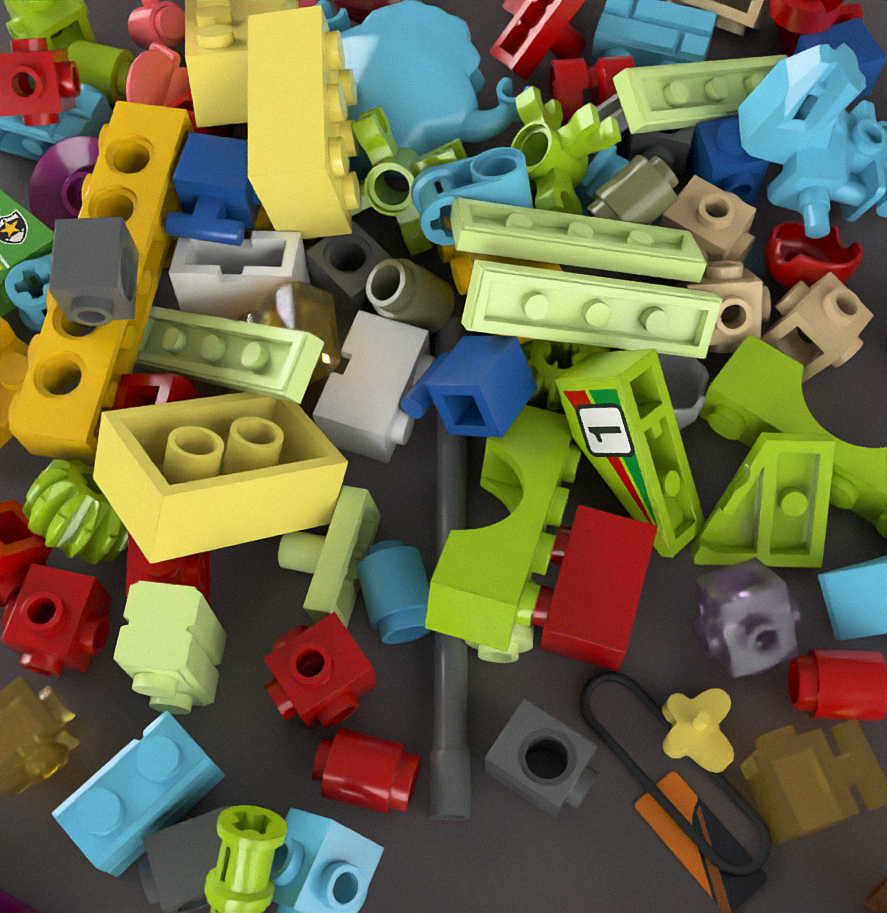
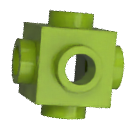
M3 0L12 19L6 23V27L14 40L47 38L48 49H58L63 42L72 43L77 39L97 43L87 17L89 11L84 0Z

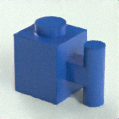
M190 132L172 178L182 212L169 211L165 223L166 234L175 237L241 246L245 227L254 229L262 205L248 179V140Z
M463 336L450 353L441 352L403 398L401 407L407 415L418 419L434 403L449 435L502 438L537 390V385L517 336Z

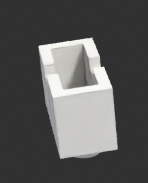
M253 231L251 239H243L241 246L179 237L170 266L169 276L181 311L262 325L302 327L311 282L301 232Z
M359 310L341 349L342 357L350 359L343 375L331 372L312 415L315 424L335 447L389 463L396 444L405 445L415 422V418L410 417L403 411L401 401L436 357L430 356L428 330Z

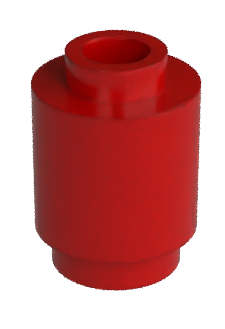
M811 648L807 655H792L788 669V695L792 710L807 711L812 719L882 721L887 711V665L880 651Z
M340 727L334 740L327 738L321 740L313 764L312 780L322 782V798L386 815L389 814L391 808L407 812L418 778L421 755L406 752V744Z

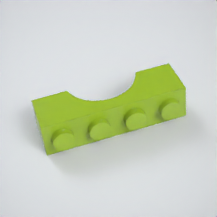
M749 333L709 386L705 396V404L698 416L707 420L710 427L722 437L730 440H739L750 448L753 447L761 432L829 434L836 441L829 503L835 507L850 509L874 524L877 531L887 539V447H860L844 442L827 432L814 419L806 406L802 392L804 365Z
M525 405L502 438H487L480 486L500 499L511 515L496 524L484 528L450 531L430 582L425 620L426 629L508 652L516 624L525 627L530 626L540 591V585L530 583L532 573L546 575L556 535L545 532L548 525L560 528L570 489L560 487L562 481L574 483L582 455L581 448L576 444H572L573 436L565 414Z

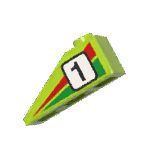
M656 348L592 353L555 378L573 439L634 520L658 526L653 546L661 557L673 558L701 531L705 524V519Z

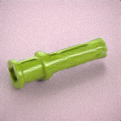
M249 805L232 806L223 810L218 816L216 829L222 841L217 865L207 874L204 885L207 902L211 905L210 913H262L273 900L275 885L274 881L270 878L275 850L282 846L286 840L287 822L279 814L269 809Z

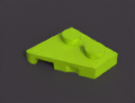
M761 432L692 543L691 557L693 563L698 565L822 568L836 441L829 434Z

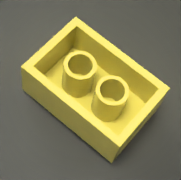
M321 5L248 15V179L275 230L301 232L302 239L352 234L351 210L360 209L361 206L358 177L355 171L350 172V157L359 155V142L351 127L354 120H348V106L357 105L355 77L352 69H344L345 54L340 31H330Z
M241 392L102 412L93 479L151 564L330 524L348 461L297 403L249 392Z

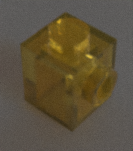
M19 676L0 691V793L12 799L31 783L39 784L54 776L68 761L67 753L80 743L66 724L75 717L74 712L50 685L39 691Z

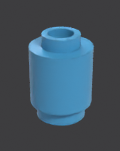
M387 540L374 544L367 549V556L361 559L356 566L371 628L379 631L381 641L385 644L405 643L429 634L432 630L425 628L430 586L420 550L416 547L405 546L401 540Z

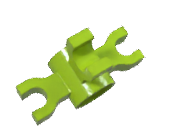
M531 86L515 97L519 116L525 126L517 133L511 147L520 150L525 155L530 189L533 190L537 187V195L535 197L536 209L583 215L582 206L575 194L574 188L579 185L586 174L588 155L608 149L621 141L618 122L609 116L600 123L597 107L588 103L577 110L572 116L571 121L561 128L563 113L560 102L552 99L543 105L540 90Z
M382 105L361 113L358 116L359 119L352 122L351 127L360 145L367 153L373 168L365 179L358 181L361 206L360 209L351 210L352 216L370 207H373L381 214L396 216L403 239L411 256L433 248L434 243L425 237L421 229L420 212L412 201L411 186L414 179L423 170L431 166L444 165L468 158L460 139L446 143L420 156L409 148L397 146ZM395 170L402 173L408 180L410 190L398 192L390 188L384 179V171Z

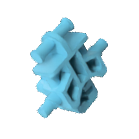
M845 43L835 50L829 44L817 45L789 58L780 60L738 108L742 148L750 156L783 165L782 172L767 186L769 201L773 205L800 212L804 218L805 235L814 239L825 237L830 232L828 215L830 200L840 203L842 219L849 222L857 220L875 203L876 213L881 217L887 218V121L877 122L874 104L866 100L861 101L850 113L846 112L845 108L867 86L865 76L858 68L857 56Z

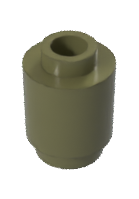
M638 154L593 194L595 201L586 208V212L590 217L650 225L677 201L673 188L679 183L678 179L668 165L658 156H654L648 161L645 157Z
M386 259L377 264L368 277L366 284L367 297L375 311L385 318L429 331V334H433L446 324L452 314L454 292L450 284L408 259Z

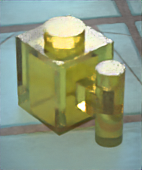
M857 719L843 722L830 729L842 755L837 757L833 756L821 728L798 736L793 725L766 733L753 741L757 750L740 767L762 818L769 827L775 847L840 824L858 814L860 811L848 788L852 785H857L868 811L887 805V780Z

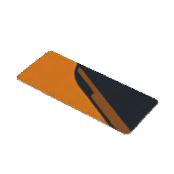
M670 772L656 784L723 859L737 865L747 864L753 860L677 772ZM648 792L635 803L636 810L724 913H732L766 882L767 875L761 868L749 875L736 876L723 872L716 867Z

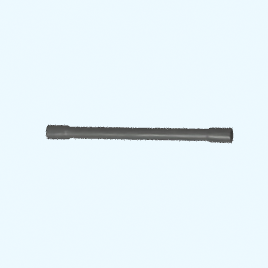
M450 316L446 324L435 332L434 357L437 358L441 352L450 353L463 336H471V331L466 330L461 323L462 317ZM438 410L435 569L450 531L468 530V436L449 435ZM434 631L433 749L430 753L429 818L441 821L468 820L472 818V757L468 748V644L465 643L464 639Z

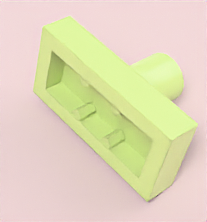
M342 486L326 536L295 531L284 534L281 539L278 551L280 567L314 574L303 608L315 623H318L335 611L347 629L360 588L356 566L361 559L367 556V549L373 546L382 517L368 489Z

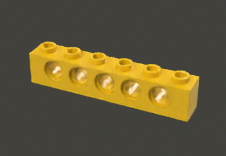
M117 100L109 124H104L100 130L98 140L99 156L93 174H87L82 185V207L78 218L122 217L126 221L125 224L139 251L134 319L112 320L109 324L97 326L91 333L79 337L85 329L92 326L78 322H69L48 287L46 296L47 314L40 334H36L30 342L27 356L29 368L22 390L16 392L12 397L8 411L10 425L8 430L30 454L64 460L77 458L81 459L84 463L95 464L102 412L111 411L121 374H132L172 240V236L167 235L165 230L167 214L169 211L180 212L181 209L172 178L189 133H195L186 109ZM80 381L79 385L72 392L60 395L67 385Z

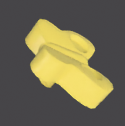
M720 688L709 689L694 699H689L680 693L672 694L662 707L663 716L672 724V729L663 741L665 754L671 758L678 759L687 755L707 771L714 773L724 771L734 759L733 747L720 731L719 726L731 708L730 696Z

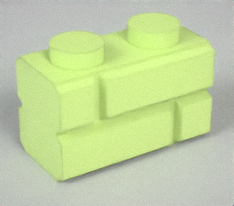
M139 581L136 584L130 585L123 615L129 624L120 628L113 659L133 679L132 690L148 695L150 697V708L161 712L167 710L171 714H189L192 705L206 707V705L214 703L219 672L215 665L222 663L227 634L202 593L193 586Z

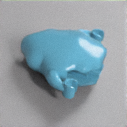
M320 0L316 4V6H322L330 31H340L345 54L344 69H352L354 73L357 105L348 106V120L353 119L356 121L361 113L382 105L397 146L409 148L420 156L456 139H460L461 143L487 141L507 129L512 122L522 121L517 110L515 97L512 98V80L508 77H503L497 84L498 107L492 110H479L477 96L482 90L485 81L481 71L478 69L481 57L478 50L471 43V34L467 22L461 18L448 14L439 7L425 5L418 0H404L398 4L384 6L371 11L361 25L351 28L346 8H341L339 13L333 17L329 1ZM360 143L359 155L350 157V172H356L358 181L365 179L373 168L367 153ZM384 171V178H405L398 171Z

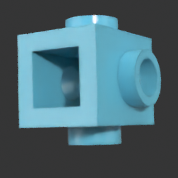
M290 808L285 819L288 826L286 840L282 846L275 850L270 878L274 881L275 885L272 902L279 905L276 913H358L365 902L368 886L384 851V847L332 819Z

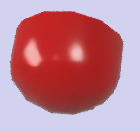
M786 220L771 229L764 245V259L767 270L775 282L786 292L800 281H803L810 288L830 271L846 285L863 258V245L861 242H854L845 248L840 242L839 228L837 226H831L829 234L825 237L814 239L805 235L804 223Z

